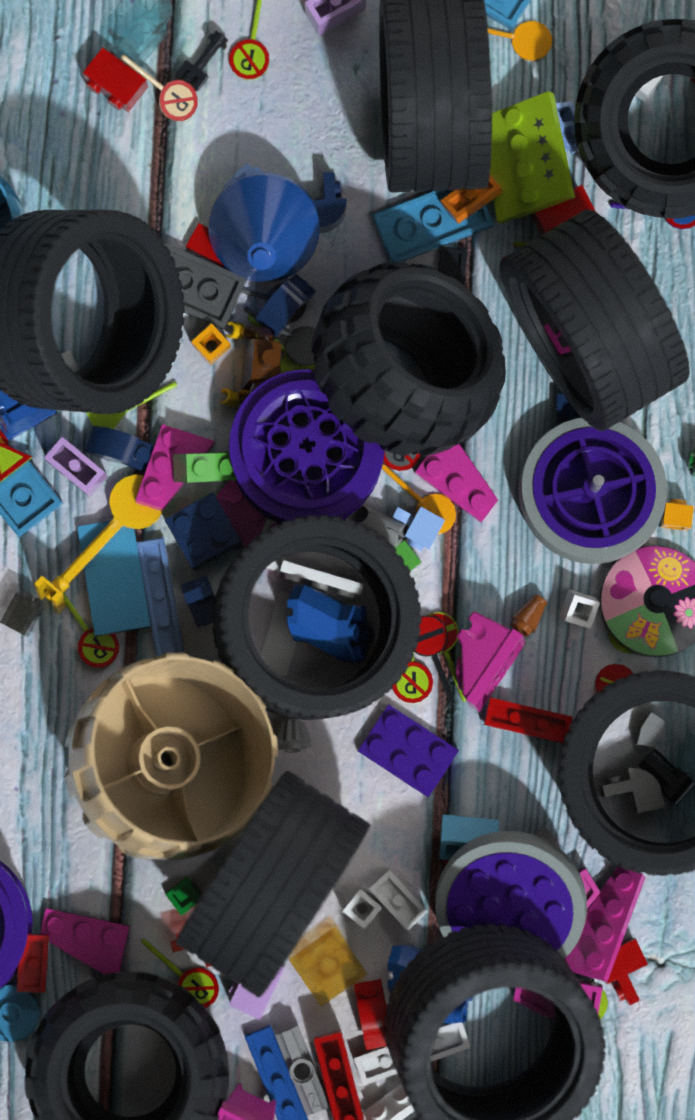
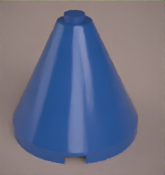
M262 172V174L239 177L220 192L211 209L209 239L214 253L228 270L250 281L275 282L294 275L309 262L319 241V217L311 196L297 182L277 173Z

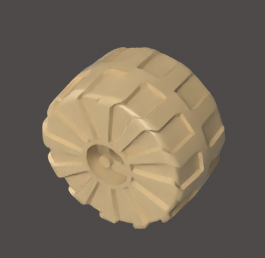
M165 653L155 658L141 660L125 666L109 676L86 699L75 722L69 728L65 747L69 748V768L64 776L66 788L70 797H76L83 811L84 824L98 838L105 837L115 843L124 854L140 859L180 860L192 858L210 852L238 835L245 829V825L273 788L271 779L275 758L278 757L277 736L273 735L269 718L265 712L266 705L261 697L253 693L254 691L249 689L239 677L233 674V669L216 660L210 662L188 657L186 653ZM162 753L170 755L172 760L170 767L165 766L161 762Z

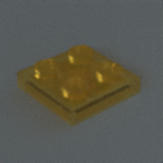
M333 927L289 959L321 1007L368 974L336 927Z

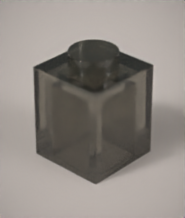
M26 591L23 596L15 593L0 623L28 637L44 609L38 604L40 599Z

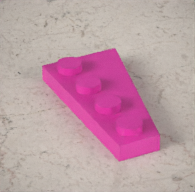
M616 867L600 891V894L588 909L581 936L574 949L565 958V961L574 973L608 982L646 878L642 873Z

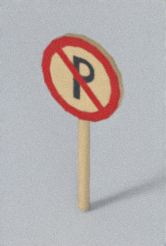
M121 56L125 63L161 90L159 106L167 118L173 121H184L195 113L198 106V97L195 89L189 83L183 80H174L163 86L127 56Z

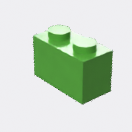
M230 452L173 454L174 482L237 480L232 468Z

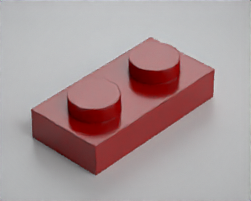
M28 933L26 947L18 964L17 992L46 993L49 934Z

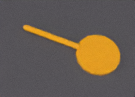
M527 21L520 24L514 33L488 28V34L512 39L515 53L527 61H537L544 58L552 46L550 30L544 24L537 21Z
M382 464L381 469L418 502L415 515L419 508L423 507L445 519L437 535L451 529L455 522L456 510L450 499L441 494H430L421 498L385 464Z

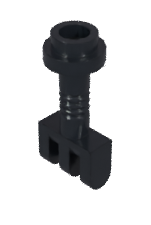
M216 30L213 34L210 33L207 36L210 43L194 65L185 60L175 74L176 77L181 79L188 71L189 74L184 81L189 84L197 78L198 80L193 86L197 92L209 78L203 72V69L219 48L224 51L227 47L228 39Z

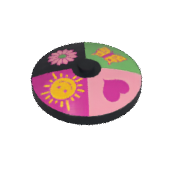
M646 546L638 548L631 554L620 558L611 567L600 591V612L608 632L622 647L641 656L660 658L680 653L695 642V561L684 553L669 547Z

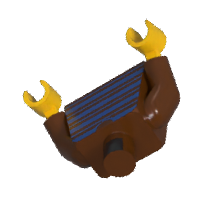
M230 321L227 325H233L234 330L231 335L226 334V337L239 340L244 337L246 338L241 390L236 392L223 388L220 392L228 395L226 400L220 401V403L235 408L239 402L243 403L260 384L279 375L282 345L281 342H274V335L267 327L245 326L243 323Z

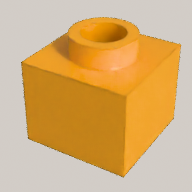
M212 323L191 341L195 350L210 366L231 348L230 342ZM208 343H215L217 348L214 351L207 350Z
M670 499V503L666 502L660 528L688 531L692 526L694 506L687 505L686 500Z

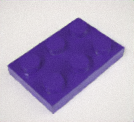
M388 704L358 752L429 798L459 750Z

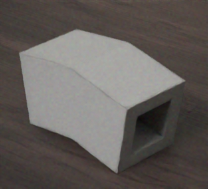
M649 712L639 728L636 744L652 749L655 748L658 733L666 721Z

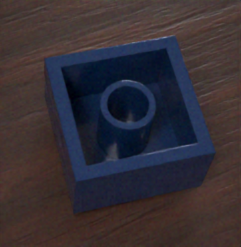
M213 492L165 519L168 528L193 571L242 544L241 539Z

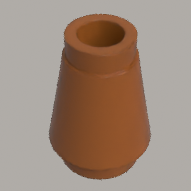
M533 594L511 617L513 620L510 624L511 628L525 637L535 633L547 601L541 596Z

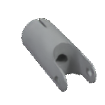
M365 504L361 506V508L368 511L367 518L363 522L353 523L365 525V528L368 530L372 529L377 532L376 535L387 540L386 543L397 547L406 534L407 525Z

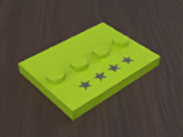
M550 91L492 113L490 175L502 189V193L493 199L497 222L504 224L575 198L555 96Z

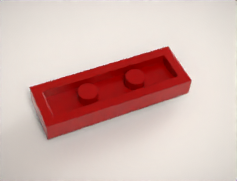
M490 697L484 725L563 744L565 734L570 729L569 725L572 722L573 716Z

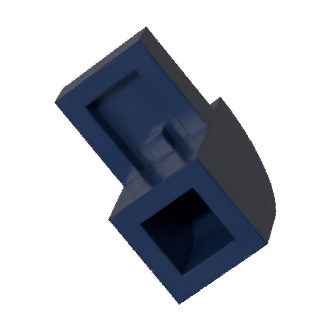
M334 172L323 173L324 200H313L319 217L320 233L334 230L340 225L346 214L347 198L336 199V197H341L340 180L335 181Z
M295 274L278 288L261 309L255 320L263 327L269 328L276 337L289 325L297 312L317 291Z
M93 426L85 452L106 461L118 462L140 472H146L155 446L122 431Z
M207 575L180 585L197 628L214 623L212 622V614L216 597Z

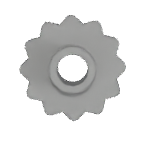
M287 720L279 723L275 734L279 750H284L287 753H298L301 749L311 747V739L305 722Z

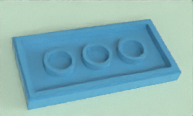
M445 189L442 191H430L372 214V218L390 262L402 263L438 249L440 246H446L494 227V222L487 205L457 224L441 204V200L454 191Z
M111 521L77 526L81 553ZM123 526L84 567L96 637L151 627L135 529Z

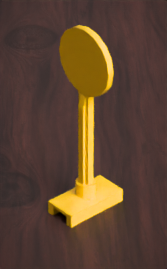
M143 475L127 476L117 482L111 491L109 500L111 513L114 516L113 520L60 576L57 575L52 582L41 576L34 583L38 598L43 600L46 597L49 601L52 600L54 611L58 615L66 607L63 593L70 587L71 581L123 526L131 529L150 527L159 520L164 510L159 511L136 503V497L144 478Z

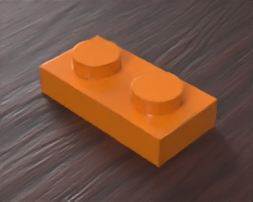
M490 175L486 188L454 190L441 200V204L456 223L459 224L502 193V189Z

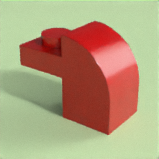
M632 937L621 943L608 982H604L609 984L616 980L617 985L613 986L620 1002L625 1000L628 1005L640 1001L628 974L648 965L636 938Z
M376 979L353 984L366 1050L387 1046V1039L385 1037L386 1026L384 1024L385 1016L387 1015L385 1012L387 1004L382 980Z

